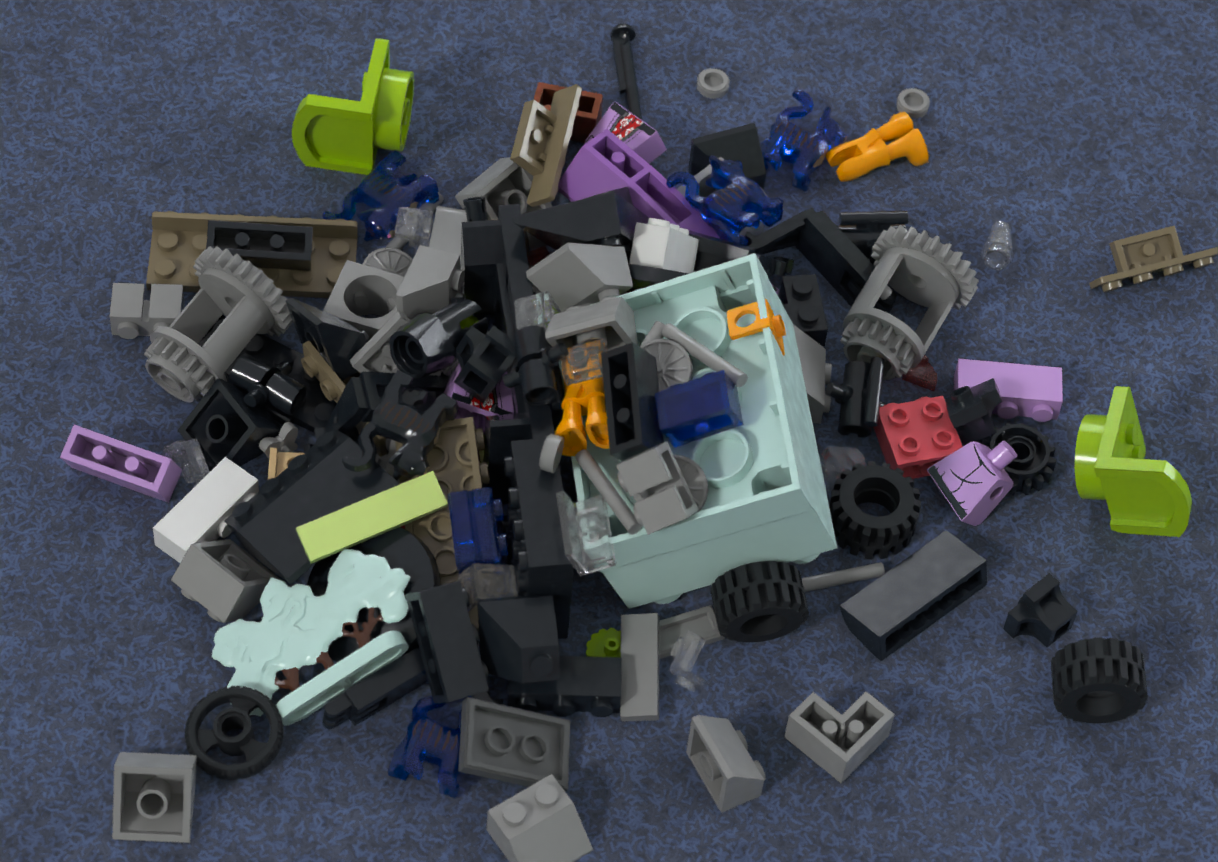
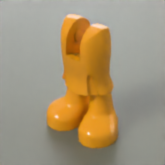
M904 111L891 116L889 122L876 130L871 129L862 137L834 147L825 156L831 167L840 165L837 168L836 174L841 182L857 179L876 168L888 166L890 161L897 158L907 157L908 161L914 166L924 165L929 160L928 150L920 130L913 128L911 117ZM895 140L888 145L885 144V142Z
M599 353L588 355V375L582 376L580 366L575 358L565 362L563 370L565 396L561 405L564 411L562 420L554 433L565 439L562 455L576 456L579 451L587 449L586 433L594 445L603 449H609L602 359ZM582 416H587L585 424L586 432L582 422Z

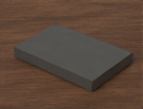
M467 697L462 702L459 772L527 787L552 774L565 792L568 790L570 720Z

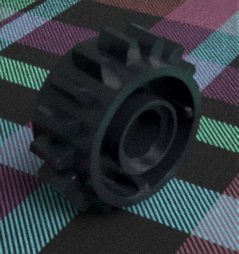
M1006 423L1000 429L996 427L997 433L984 438L982 444L993 450L1002 441H1006L1016 452V458L1020 459H1014L1004 468L1013 481V487L1009 491L1010 495H1014L1015 492H1023L1025 495H1029L1032 488L1040 491L1043 483H1049L1057 461V459L1053 458L1055 447H1051L1048 444L1049 438L1043 436L1037 428L1024 425V423L1011 425Z

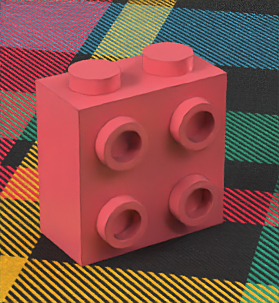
M944 396L921 397L915 401L899 404L888 403L879 409L878 426L873 428L886 463L890 464V469L896 470L898 467L903 470L904 478L910 476L912 479L930 476L927 471L930 466L963 447L957 430L949 418Z

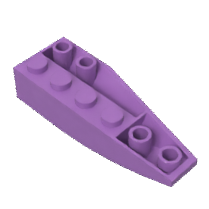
M605 129L581 147L559 180L558 191L570 202L628 187L633 206L649 218L670 221V224L679 225L680 228L722 239L708 221L669 181L608 129Z

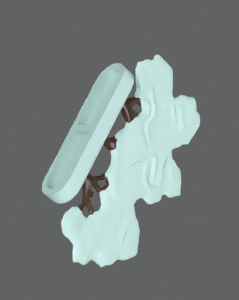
M344 549L329 570L328 586L324 595L314 596L311 587L308 585L295 584L289 587L285 581L271 577L259 600L264 614L262 621L255 622L238 619L220 628L215 633L213 640L215 646L212 650V658L219 661L223 666L235 667L236 669L227 688H230V686L250 687L253 690L256 689L270 699L279 688L290 689L292 692L276 704L283 725H291L308 717L325 706L329 701L343 694L348 688L398 659L408 650L409 646L399 631L385 632L373 640H370V634L378 621L394 623L399 622L406 616L408 603L405 599L404 590L410 580V576L405 574L401 568L391 569L385 557H379L374 554L365 556L360 551ZM366 607L368 608V623H363L362 627L364 630L360 631L357 624V616L359 611ZM379 607L381 614L375 619L373 615L374 609ZM344 625H352L354 632L346 631ZM341 636L356 638L359 649L334 664L328 654V648L332 641ZM322 663L325 671L300 686L299 669L303 665ZM282 671L287 679L280 681L276 676V672ZM259 708L254 709L250 713V715L256 716L263 714Z

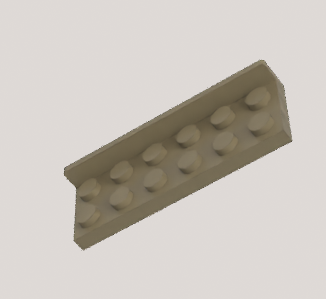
M173 211L153 212V230L146 288L151 290V284L183 285L184 292H198L201 289L198 282L199 277L195 275L197 270L193 266L195 265V260L206 249L208 220L313 227L311 271L272 268L258 269H261L269 279L274 281L273 284L276 288L283 291L281 296L329 298L346 260L356 262L358 222L345 219H312L309 217L284 218L277 216H244L241 214L218 215L209 213H176Z
M473 417L446 420L441 427L438 443L427 455V461L430 466L429 472H434L448 506L405 524V530L416 535L428 546L436 560L441 584L460 580L461 586L466 590L469 597L468 613L471 623L474 624L479 632L477 600L498 598L496 588L503 587L500 565L493 566L492 553H497L499 550L496 530L489 531L488 519L494 518L492 497H485L483 484H490L487 462L480 463L479 450H486L483 428L476 429ZM395 441L396 452L403 444ZM419 475L411 478L401 476L399 478L400 484L419 477Z

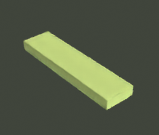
M431 471L296 527V532L309 562L312 564L344 549L446 508L448 503L434 472Z

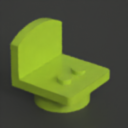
M375 39L368 72H364L360 101L308 94L298 105L292 125V141L297 155L305 166L371 176L378 148L403 151L412 112L414 73L390 69V40Z
M1115 386L1108 414H1087L1080 424L1075 448V481L1078 494L1082 499L1106 500L1111 516L1110 527L1113 531L1126 534L1180 537L1188 526L1192 508L1189 487L1182 475L1166 460L1144 459L1146 447L1131 388Z

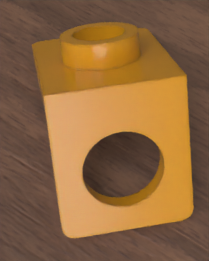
M765 299L768 317L760 319L757 302L727 311L729 336L732 340L762 332L763 328L770 327L783 355H785L783 336H786L784 322L780 314L774 315L767 299ZM745 314L756 315L755 321L747 327L737 326V321L741 316Z

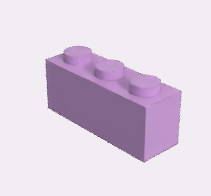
M958 359L954 374V390L964 386L971 388L994 378L1000 391L1002 402L996 405L992 414H998L999 417L1004 419H1011L1016 416L1032 417L1038 422L1058 419L1063 402L1062 368Z
M77 425L73 426L60 456L71 468L168 503L182 472V469L168 457Z

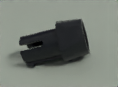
M454 297L451 299L452 304L432 315L428 313L418 314L391 336L389 342L390 354L397 368L412 376L413 379L422 378L448 368L454 361L455 349L470 329V327L462 329L460 322L482 310L477 303L469 299L464 300L463 297ZM487 318L472 325L484 335H486L488 330Z

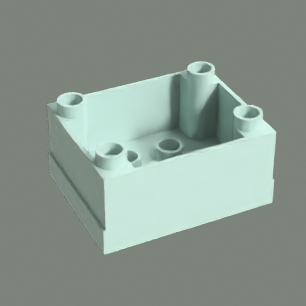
M756 253L617 296V298L622 296L634 312L638 346L641 345L656 321L665 325L671 323L748 376L746 383L742 387H738L688 353L693 365V375L688 388L678 398L660 404L664 442H668L673 455H682L695 461L704 471L708 482V495L703 508L682 521L651 534H647L645 527H642L638 533L630 535L579 465L575 456H571L585 552L597 569L604 574L626 606L630 609L651 602L658 604L671 603L678 599L682 593L712 585L715 579L725 572L745 564L761 561L805 564L813 561L823 552L837 549L793 323L771 285L768 275ZM765 299H767L774 315L780 314L786 330V336H783L785 355H783L770 327L763 328L762 332L732 340L729 336L727 311L757 302L760 319L768 317ZM745 314L741 316L737 321V326L747 327L755 321L756 315ZM561 359L559 360V366L563 382L565 361ZM588 363L579 365L582 376L588 375ZM582 416V422L586 432L585 424L587 416ZM586 433V450H588L634 514L633 508L636 501L633 496H630L629 492L623 490L618 480L619 470L616 465L621 463V461L610 455V449H603L594 445Z

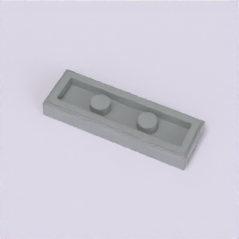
M658 613L621 615L620 718L622 721L659 720Z

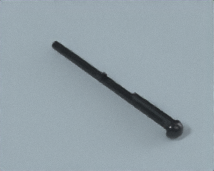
M620 23L611 31L619 93H626L628 111L642 120L630 42L635 38L636 33L631 25Z

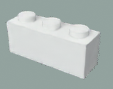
M649 218L648 224L636 222L629 264L688 274L693 273L699 240L689 236L688 229L670 224V221Z
M225 457L153 527L155 546L181 563L191 544L216 541L220 536L226 538L232 531L224 521L232 515L236 506L250 500L259 492L258 479Z

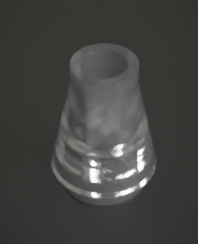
M995 222L991 226V231L981 249V258L990 269H1005L1014 259L1011 227L1006 222Z

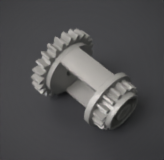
M899 225L897 230L892 226L887 231L883 230L872 247L874 252L871 257L876 259L874 263L876 267L843 321L844 332L841 335L843 337L840 341L845 345L844 354L850 362L865 361L870 363L873 357L883 358L884 370L882 380H890L895 376L901 378L902 374H907L909 368L917 366L952 306L957 310L961 306L966 307L978 289L976 285L979 280L974 277L977 272L969 268L971 265L970 261L960 259L963 253L953 252L951 250L952 244L940 243L939 236L931 238L926 230L919 234L914 227L911 226L907 231L902 225ZM887 284L908 300L928 307L915 332L895 316L873 308L879 297L885 300L891 295L892 289Z
M209 246L195 260L193 268L197 270L195 275L199 277L198 282L201 289L169 327L158 326L150 335L151 344L144 353V356L148 358L145 368L153 380L165 391L184 402L202 399L217 379H223L227 382L224 372L256 333L280 336L293 323L285 302L287 298L281 296L283 291L275 287L274 281L269 279L261 269L252 265L249 260L244 261L239 254L236 253L233 256L228 249L225 248L222 251L218 246L214 249ZM224 314L226 318L201 347L198 343L221 315Z

